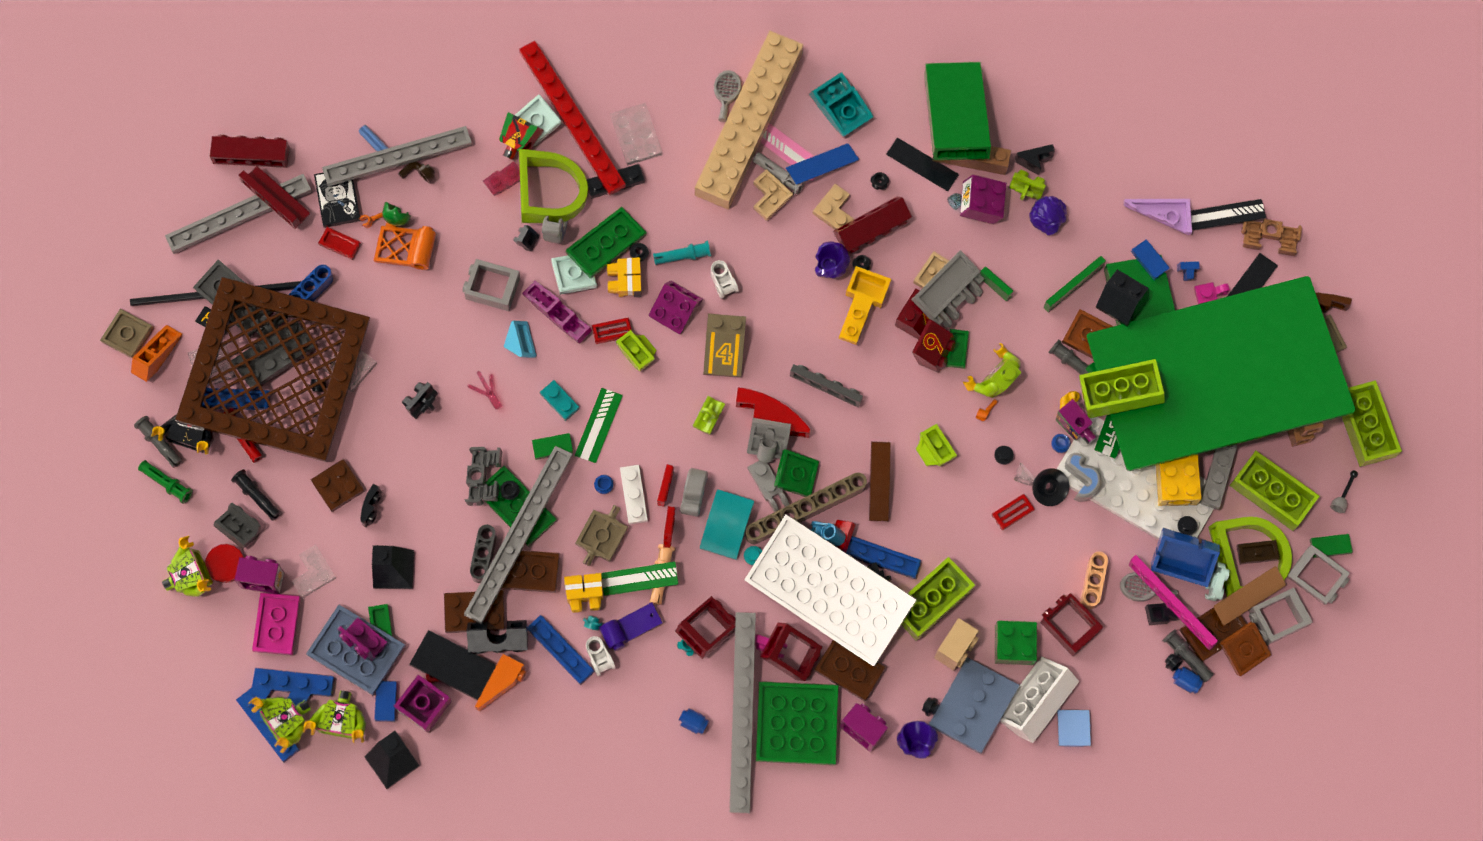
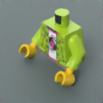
M999 343L1001 348L999 350L993 349V351L999 358H1003L981 383L976 384L973 377L968 376L969 382L963 381V384L967 391L974 390L982 395L993 398L1004 392L1022 373L1019 370L1021 366L1020 360L1011 352H1008L1002 343Z
M188 535L179 538V548L171 560V564L167 566L170 577L163 580L162 584L167 591L175 588L177 592L184 593L186 596L200 597L206 591H211V587L207 586L212 585L213 582L200 551L190 549V547L194 546V543L188 542Z
M340 691L338 701L328 700L327 704H323L312 715L310 720L304 723L303 732L311 729L310 735H314L315 728L317 727L316 730L321 734L352 739L353 743H355L357 738H361V743H364L366 722L362 711L355 704H350L352 693Z
M254 697L248 703L256 706L251 710L253 713L262 709L259 711L260 716L277 740L275 747L277 745L282 746L281 753H284L287 748L299 742L305 723L302 715L311 710L305 700L295 706L290 698L260 699Z

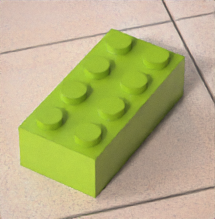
M1156 359L1079 375L1082 396L1089 419L1164 403V390Z
M1376 380L1349 387L1355 412L1343 416L1342 419L1359 467L1396 458L1402 450Z
M1257 451L1252 454L1229 485L1292 531L1299 526L1320 497Z
M947 557L908 592L917 601L901 626L917 641L973 591L975 584Z

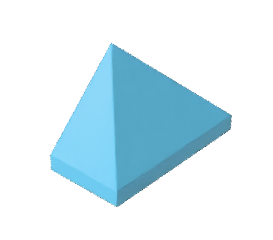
M512 321L504 348L519 357L535 358L536 353L528 322Z

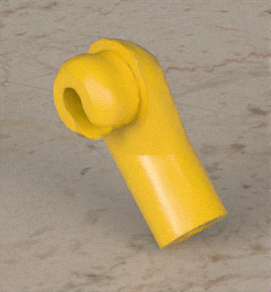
M1070 391L1060 399V409L1072 399L1075 402L1078 401L1080 394L1077 391Z

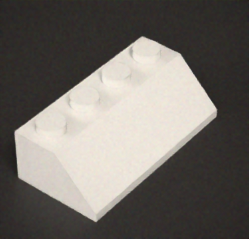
M1041 657L1020 684L1000 722L1019 737L1034 743L1079 683L1078 679L1068 668Z

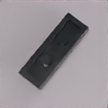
M639 164L617 170L626 184V187L623 189L645 183ZM597 176L586 179L592 199L608 194Z

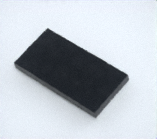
M430 630L427 631L409 666L477 701L496 667L494 663L472 652H468L465 648Z

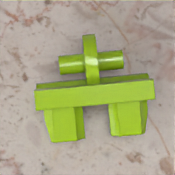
M1022 169L1018 173L1015 172L1009 188L1021 193V200H1024L1025 196L1037 200L1041 199L1046 187L1044 184L1045 179L1041 177H1035V180L1028 178L1029 174Z
M707 396L693 427L710 435L725 403Z

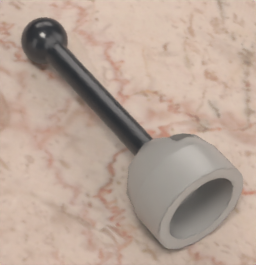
M1351 471V477L1342 496L1332 501L1330 507L1335 512L1345 513L1348 505L1345 497L1354 478L1358 476L1357 471Z

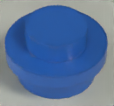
M1064 434L1055 435L1051 441L1053 450L1058 453L1068 451L1071 445L1069 437Z
M600 475L595 479L594 487L598 493L607 494L613 489V480L608 475Z

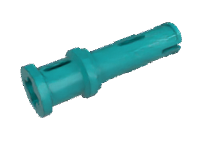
M705 241L702 244H690L686 248L653 253L655 265L689 258L696 260L698 257H711L709 243Z

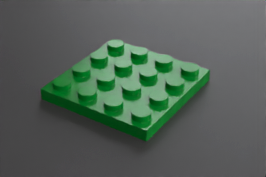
M759 682L756 762L836 765L838 685Z

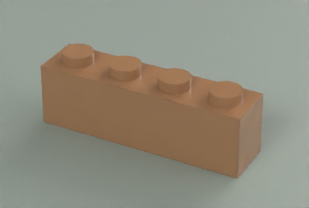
M991 146L989 159L933 161L1006 175L1011 150Z

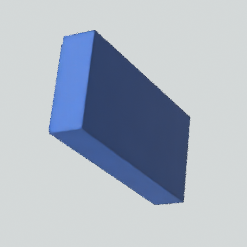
M1147 239L1131 250V253L1153 280L1170 269Z
M382 681L378 686L375 701V722H395L396 681Z

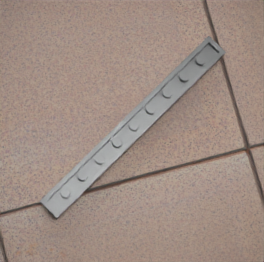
M557 446L554 447L469 603L464 616L481 624L485 620L573 457L572 453Z
M736 612L730 812L750 813L756 613Z

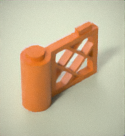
M386 223L385 226L381 225L374 262L428 270L436 232L428 226H423L416 230L399 228L389 223ZM386 231L393 232L396 235L388 242L384 239ZM406 234H412L411 241L406 244L400 239ZM399 240L403 246L393 252L390 245ZM388 247L392 254L386 258H381V251ZM406 249L408 252L407 261L399 260L397 255Z

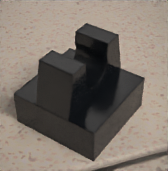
M524 225L523 228H519L520 234L513 241L525 250L532 251L540 235L531 226Z

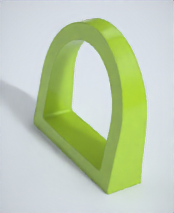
M519 149L521 223H543L546 216H549V221L558 223L560 218L565 222L577 216L584 208L588 197L587 180L579 166L569 158L557 153ZM527 167H555L566 171L577 182L579 187L577 198L573 203L563 208L553 209L529 206Z
M1242 517L1217 521L1208 527L1212 543L1219 544L1220 546L1217 562L1224 563L1226 569L1229 570L1228 580L1224 581L1223 584L1227 597L1243 586H1240L1226 532L1253 529L1264 533L1271 540H1276L1279 553L1277 569L1283 580L1287 577L1292 564L1291 548L1283 532L1270 521L1259 517Z

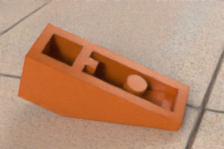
M165 325L132 358L131 373L147 382L160 369L182 337V333Z
M502 654L475 705L476 710H483L516 686L518 681L521 682L526 674L524 664Z

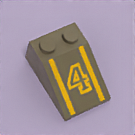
M708 314L703 375L741 378L746 316Z

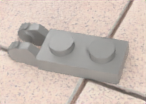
M759 460L747 467L764 499L768 501L774 512L779 510L777 503L773 499L777 495L785 507L789 505L783 489L774 487L776 477L768 463Z

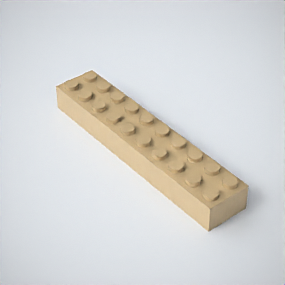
M769 31L695 185V196L729 210L803 54L802 43Z

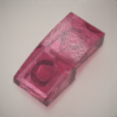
M513 161L500 172L498 170L495 171L483 182L494 196L520 182V168Z

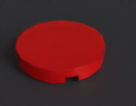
M220 544L212 548L205 559V565L210 577L222 583L234 581L239 557L244 558L241 551L230 544Z

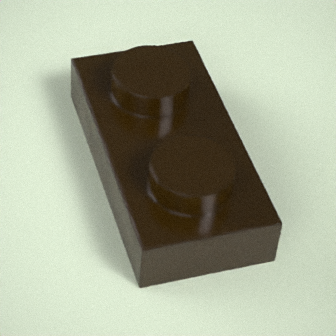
M1276 540L1243 543L1236 546L1240 565L1279 560Z

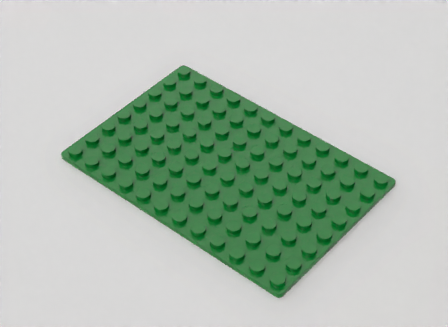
M1309 276L1131 322L1128 327L1121 324L1087 334V341L1096 371L1156 359L1164 390V403L1110 414L1127 471H1134L1347 416L1355 412L1352 397Z

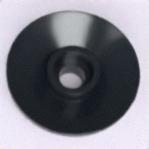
M1055 468L1041 471L1033 481V495L1042 505H1058L1066 498L1069 491L1067 476ZM1050 483V488L1046 489V485Z

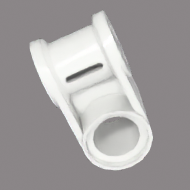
M721 260L713 262L710 275L719 297L723 299L727 294L739 292L736 281L731 275L727 264ZM716 268H721L724 272L722 274H716L714 270Z
M590 637L586 642V650L597 676H600L602 672L610 668L615 669L614 662L609 652H607L603 641L599 637ZM597 642L600 644V649L592 651L589 648L590 644Z

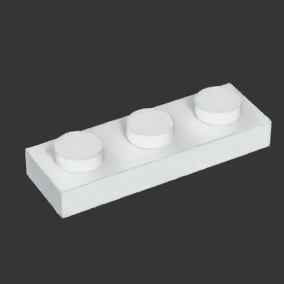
M639 465L620 467L628 524L648 522Z

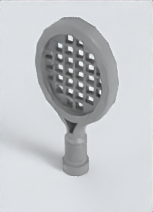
M731 70L721 72L714 82L715 96L722 104L718 118L720 122L727 121V107L738 98L741 91L740 77Z
M1135 572L1127 574L1120 582V590L1130 600L1144 602L1156 596L1145 582L1144 584L1142 583V579H1138L1139 576ZM1170 590L1177 597L1178 590Z

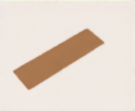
M1274 566L1213 607L1222 624L1226 625L1286 586L1279 570Z

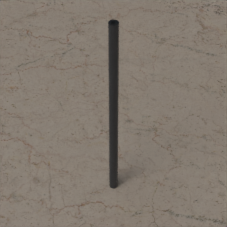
M301 281L257 286L272 291L291 290ZM198 292L133 298L130 299V305L139 306L205 298Z

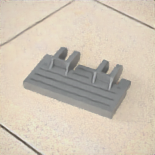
M960 250L911 300L929 319L939 325L942 323L945 327L950 328L953 322L948 316L953 320H957L960 315L955 308L963 300L973 304L975 302L974 295L979 297L982 295L983 291L978 285L984 278L979 273L980 270Z

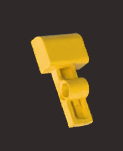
M857 266L855 267L845 295L853 298L839 339L857 345L871 305L879 308L882 307L891 278Z

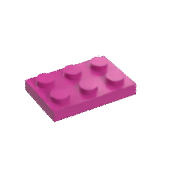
M260 593L252 646L253 652L293 655L300 596Z

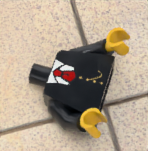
M176 415L161 426H156L152 429L151 437L158 435L159 441H162L165 435L168 442L197 451V453H203L205 450V455L209 454V447L214 441L212 431L176 422Z

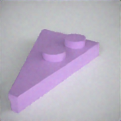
M1190 199L1124 200L1125 207L1186 235L1192 234Z

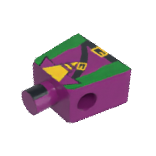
M1073 399L1058 411L1055 420L1074 440L1077 441L1082 437L1087 444H1090L1096 438L1095 434L1090 430L1093 424L1092 421Z

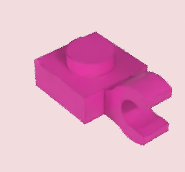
M1213 282L1194 287L1198 304L1216 300L1217 296L1227 295L1228 291H1230L1228 284L1214 287Z
M756 634V649L763 652L769 638ZM785 643L783 648L787 649L788 645ZM779 653L778 658L783 659L784 654Z

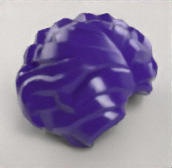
M1045 196L1037 200L1029 213L1030 222L1043 233L1053 235L1058 232L1060 225L1067 220V207L1061 199L1054 196Z
M833 241L823 243L819 246L815 256L818 260L815 272L818 277L839 278L845 274L850 263L847 249L842 244Z
M923 721L906 723L897 734V744L904 753L919 759L927 758L938 741L935 728Z

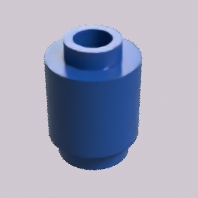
M1185 667L1177 668L1172 677L1175 685L1189 693L1193 692L1196 694L1203 684V680L1200 679L1199 675Z
M690 708L688 711L683 710L679 721L682 722L680 726L701 735L709 720L705 719L706 716Z

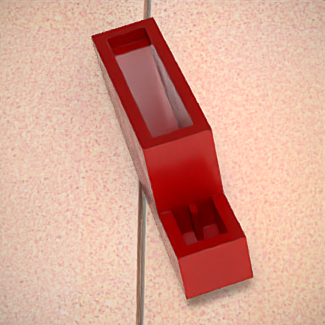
M738 387L736 407L754 409L753 418L791 424L789 436L809 438L810 428L788 406L764 393Z

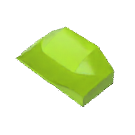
M630 330L616 341L621 352L638 371L643 370L655 360L654 354L657 350L644 335H636Z
M937 424L920 433V441L916 451L926 466H942L957 457V454Z

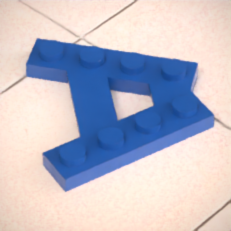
M255 668L252 688L237 698L236 701L280 759L285 762L300 751L299 748L294 744L287 748L284 753H281L282 746L277 745L275 747L277 740L260 716L259 711L262 709L253 713L251 710L256 706L248 703L254 697L260 699L267 698L271 691L290 693L288 698L292 700L295 706L304 700L307 702L310 695L332 697L334 676Z

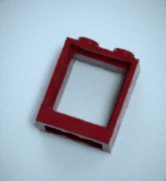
M1070 593L1067 597L1063 594L1056 601L1058 605L1055 608L1051 609L1049 607L1042 614L1044 618L1040 623L1074 656L1103 629V626ZM1067 604L1091 627L1073 645L1049 621Z
M711 596L680 622L675 632L703 659L735 631L736 618L723 608L720 601L715 600ZM706 611L726 629L710 644L691 626Z
M777 623L760 658L793 679L806 681L812 673L815 661L821 655L820 651L823 646L789 624ZM789 634L810 647L798 671L777 658Z

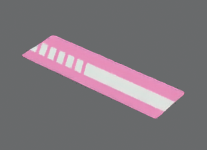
M769 123L760 142L790 165L813 157L811 153Z

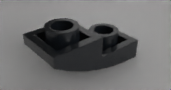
M374 483L365 497L361 510L360 521L365 528L368 524L371 525L375 521L377 511L372 505H376L382 497L380 487Z

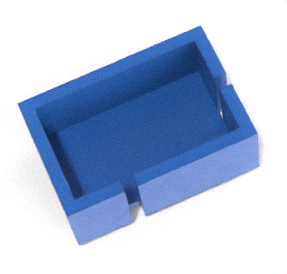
M1162 528L1151 561V571L1208 587L1220 554V546L1203 539L1200 543L1199 538Z

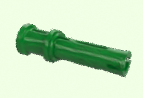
M146 460L140 463L138 470L163 486L167 494L174 495L182 504L190 499L193 493L191 488H186L180 484L178 479L170 478Z

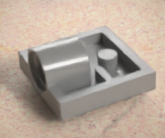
M753 418L747 453L757 455V458L765 463L772 462L774 458L781 459L782 450L787 449L791 424Z

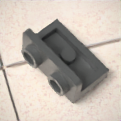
M234 503L229 504L228 510L213 525L241 549H244L258 537L261 525L255 518H251L240 506H236Z

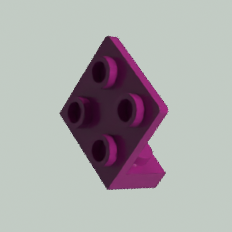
M672 280L668 281L662 287L649 313V317L674 332L681 334L694 308L700 306L703 298Z
M358 617L346 630L341 626L338 628L341 633L339 637L350 648L354 645L357 654L364 660L369 658L373 661L388 644L386 640Z

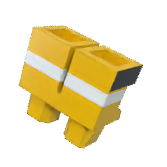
M640 257L617 259V263L607 264L608 276H618V281H608V293L619 294V297H641Z
M601 573L584 575L585 592L583 591L582 575L564 577L567 601L570 604L572 613L582 612V602H589L590 611L601 609V600H603Z

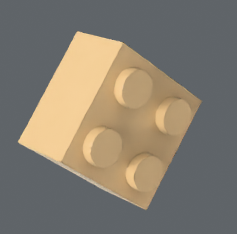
M958 618L937 650L934 659L953 671L957 666L961 668L968 656L966 651L971 652L979 639L976 636L978 630Z

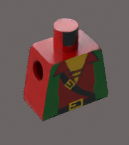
M508 112L499 138L500 142L507 145L503 156L513 160L519 149L530 150L544 130Z

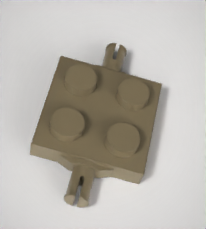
M613 505L609 515L602 514L593 509L575 543L588 553L583 561L585 565L587 563V566H590L594 557H601L609 562L613 558L628 530V526L616 519L617 514L621 510L620 507Z

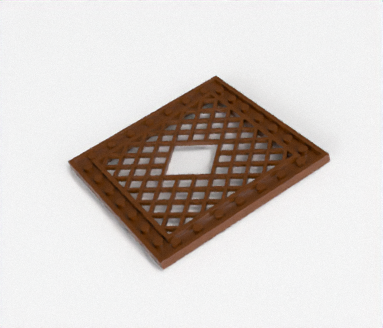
M221 277L175 421L326 462L370 317ZM235 302L241 303L234 307ZM247 305L257 307L259 309L251 312ZM244 306L248 315L239 319L235 310ZM266 310L276 312L278 314L269 317ZM263 311L267 319L257 324L253 316ZM233 313L236 321L228 324L231 314ZM284 315L294 317L296 319L288 323ZM281 316L285 325L276 329L272 320ZM251 317L255 326L245 330L241 322ZM303 320L309 321V322H312V323H315V324H313V325H311V326H309V327H306V325L304 324ZM300 321L304 329L294 334L290 326ZM269 322L273 331L264 335L260 327ZM239 324L243 332L233 337L229 328ZM321 325L331 327L333 329L325 333ZM318 326L322 335L313 339L309 330ZM288 327L292 336L282 340L278 332ZM257 329L261 337L251 341L248 333ZM227 330L230 339L222 342ZM340 330L345 331L344 337L341 334ZM337 331L341 339L331 344L327 336ZM307 333L311 341L301 345L297 337ZM276 334L280 342L270 347L266 338ZM245 335L249 344L239 348L235 340ZM325 337L329 346L319 350L315 342ZM294 339L298 347L289 352L285 343ZM264 340L268 348L258 353L254 345ZM233 341L237 350L227 354L223 346ZM313 344L317 352L307 357L303 348ZM341 344L339 353L337 354L334 347ZM282 345L299 377L265 394L248 363ZM252 347L256 355L246 359L242 351ZM221 348L225 356L217 360ZM331 349L335 358L326 362L322 353ZM301 350L305 359L295 363L291 355ZM239 353L243 362L234 366L230 357ZM319 355L323 364L314 368L310 359ZM227 359L231 368L221 372L217 364ZM336 361L332 372L328 365ZM307 362L311 370L301 374L297 366ZM246 364L250 373L240 377L236 369ZM215 366L219 374L211 378ZM326 367L330 375L320 379L316 371ZM234 371L238 379L228 384L224 375ZM314 373L318 381L308 386L304 378ZM252 376L256 384L247 389L243 380ZM221 377L225 386L215 390L212 382ZM330 379L328 388L326 390V388L323 385V382ZM302 380L306 388L296 393L292 384ZM240 382L244 391L234 395L230 387ZM320 384L324 393L314 397L310 389ZM208 385H210L213 392L205 396ZM290 386L294 394L284 399L280 390ZM259 387L263 396L253 400L249 392ZM228 389L232 397L222 402L218 393ZM308 391L312 400L303 404L299 395ZM277 392L282 401L271 405L268 397ZM247 394L251 402L241 407L237 398ZM216 395L220 404L210 408L206 400ZM296 397L300 406L290 410L286 402ZM325 397L321 408L317 400ZM265 399L269 408L260 412L256 403ZM234 400L238 409L228 413L224 405ZM203 402H204L206 408H202V407H201ZM315 403L319 411L309 416L305 407ZM284 404L288 412L278 417L274 408ZM253 405L257 414L247 418L243 410ZM222 407L226 414L214 410ZM303 409L307 417L297 422L293 413ZM272 410L276 419L266 424L262 415ZM241 412L244 419L233 415ZM290 415L295 424L285 429L280 420ZM319 415L317 424L315 426L312 421V418ZM257 417H260L262 423L254 422L252 420L256 419ZM309 420L313 429L303 433L299 425ZM278 422L282 429L273 427L271 425ZM297 427L300 434L291 432L289 430Z

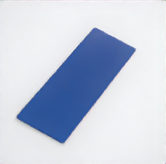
M849 143L788 166L786 170L794 182L799 184L855 162L859 158Z

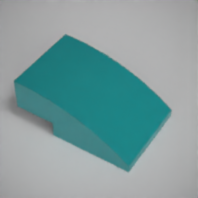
M842 72L809 94L827 120L843 137L874 117L855 87H851Z
M717 489L699 549L737 560L754 506V500Z

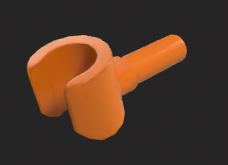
M382 212L371 217L362 215L359 220L365 221L368 219V222L363 224V226L370 228L373 221L383 217Z
M994 399L986 410L979 408L975 418L985 421L989 412L998 401Z

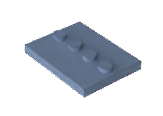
M338 605L306 655L373 696L405 648V644L343 606ZM358 617L386 640L388 644L373 661L369 658L364 660L357 654L354 645L350 648L339 637L341 633L338 628L341 626L346 630Z
M967 657L929 724L940 733L982 754L1019 689V685Z

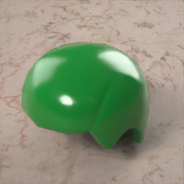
M388 202L384 203L382 216L387 223L393 226H403L409 223L411 215L408 212L406 214L401 213L399 207Z

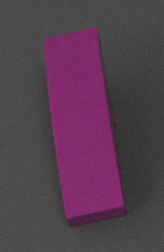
M534 281L522 293L539 311L578 344L592 331L590 326L580 320L558 297L537 281Z

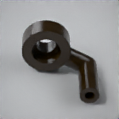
M417 161L409 163L398 173L403 179L415 169L428 183L435 178L433 175L435 171L430 165H421Z

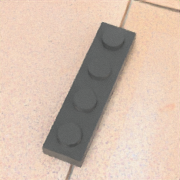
M793 364L790 370V377L859 408L863 398L859 391L852 388L849 390L838 381L833 380L832 382L826 379L821 373L814 374L803 365L797 366Z

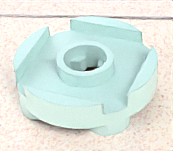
M1216 562L1209 585L1205 587V589H1209V595L1205 594L1207 600L1216 601L1223 598V584L1229 577V570L1226 569L1224 563Z

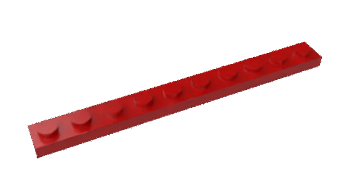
M536 41L519 48L521 56L609 196L625 188V182Z

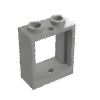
M476 259L474 265L471 264L469 268L468 282L465 281L463 286L466 300L509 311L520 280V272ZM480 269L509 277L502 299L472 291Z
M1310 545L1288 573L1287 578L1326 605L1328 602L1331 604L1338 596L1335 592L1339 587H1345L1350 580L1348 578L1350 573L1313 545ZM1314 554L1342 574L1325 597L1297 577Z
M1295 588L1266 600L1249 610V618L1251 622L1256 624L1267 646L1313 623ZM1285 599L1298 624L1273 635L1260 610Z

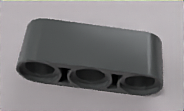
M488 524L482 525L478 530L470 566L472 579L477 583H481L492 563L497 540L494 528ZM487 531L492 533V536L489 539H484L482 537V535ZM482 550L488 551V555L484 558L478 556ZM477 569L485 571L480 577L474 575Z

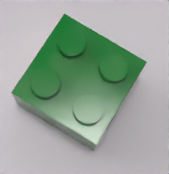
M997 621L995 624L994 664L1034 665L1037 661V622Z

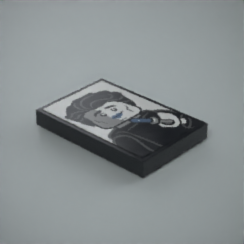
M324 173L314 174L323 227L360 221L354 180L328 187Z

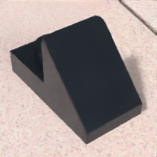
M1051 144L1017 152L1015 161L1017 164L1039 175L1041 171L1039 161L1046 162L1053 158L1054 146Z

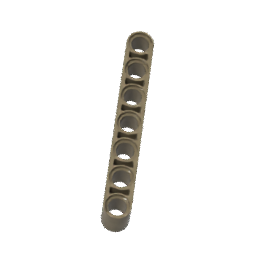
M854 473L751 523L746 528V540L750 544H758L771 538L787 513H791L794 519L801 523L861 494L866 488V476L862 473ZM860 480L863 483V485L860 487L854 486L853 481ZM842 488L846 493L838 495L835 490ZM824 496L828 499V502L822 504L818 498ZM803 505H809L811 507V511L804 512L802 511L801 507ZM768 522H775L777 527L770 529L766 524ZM757 530L760 535L754 538L749 535V532Z

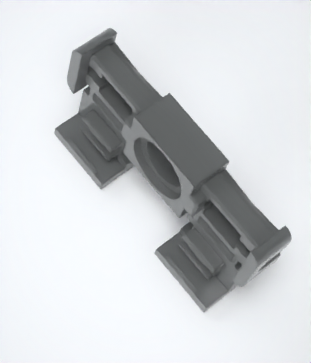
M471 447L469 450L472 454V464L467 467L466 477L469 496L468 499L464 500L468 506H473V503L481 506L484 504L483 501H498L499 483L494 481V484L491 486L485 484L486 467L489 468V465L501 467L502 450L500 447H497V450L487 451L485 447ZM474 473H481L480 479L472 480L471 477Z

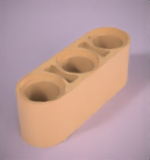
M1095 552L1087 564L1080 599L1081 604L1087 610L1094 609L1101 600L1108 564L1107 555L1103 552ZM1093 559H1100L1102 566L1095 565ZM1090 577H1096L1099 584H1092ZM1086 596H1093L1095 603H1089L1086 600Z

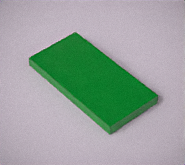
M620 207L567 248L565 253L591 279L604 269L607 264L613 262L645 237L647 232L623 207Z
M503 466L485 483L488 486L493 485L494 481L499 483L498 501L485 502L511 528L530 491ZM506 481L516 482L520 488L518 497L513 500L504 499L500 493L501 485ZM544 508L526 542L528 547L557 521L546 508Z

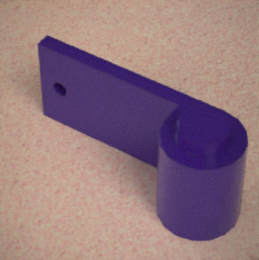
M651 602L619 620L615 619L599 627V630L609 650L614 649V651H618L625 647L624 644L663 624L654 604Z

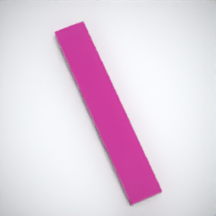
M1137 555L1131 558L1129 562L1131 569L1206 648L1211 650L1218 640Z

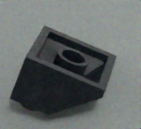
M373 545V589H413L414 550L396 546Z
M396 731L380 740L364 756L386 789L420 767Z

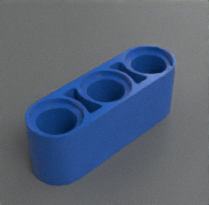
M324 264L318 265L289 295L314 302L332 284L334 278L331 269ZM322 273H328V276L325 278L319 277ZM309 286L315 287L314 290L310 292L306 291V289Z

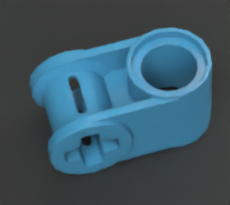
M812 521L811 523L812 531L837 547L844 543L846 539L845 533L834 524Z

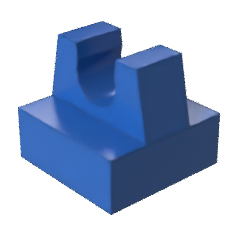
M1199 261L1180 262L1177 264V272H1183V281L1194 279V272L1200 269Z

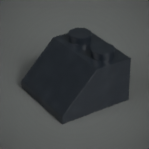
M1117 269L1106 283L1096 308L1128 327L1149 300V288Z

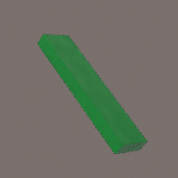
M1102 256L1098 257L1046 300L1044 309L1047 312L1051 311L1103 268L1106 260Z

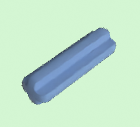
M367 125L359 129L360 135L376 151L388 148Z

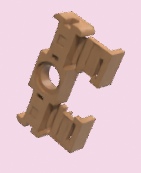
M1264 219L1262 222H1242L1243 247L1260 250L1262 244L1258 243L1259 239H1272L1281 243V247L1278 248L1279 254L1295 256L1297 253L1296 244L1301 238L1302 226L1299 225L1298 228L1282 226L1283 222ZM1267 226H1274L1276 233L1270 234L1267 231Z

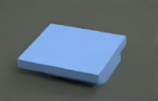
M1058 710V746H1091L1089 710Z

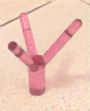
M477 371V375L486 391L470 384L467 387L487 396L495 410L499 409L502 405L494 394L493 375L489 374L488 386L481 372Z

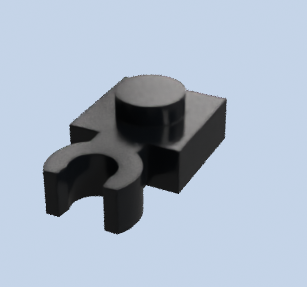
M1165 603L1147 604L1145 606L1149 626L1168 624L1170 620H1179L1166 607Z

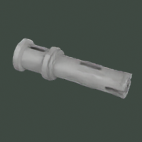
M758 152L753 158V162L763 169H767L784 186L786 185L792 189L794 194L797 195L804 187L805 182L796 184L788 171H785Z

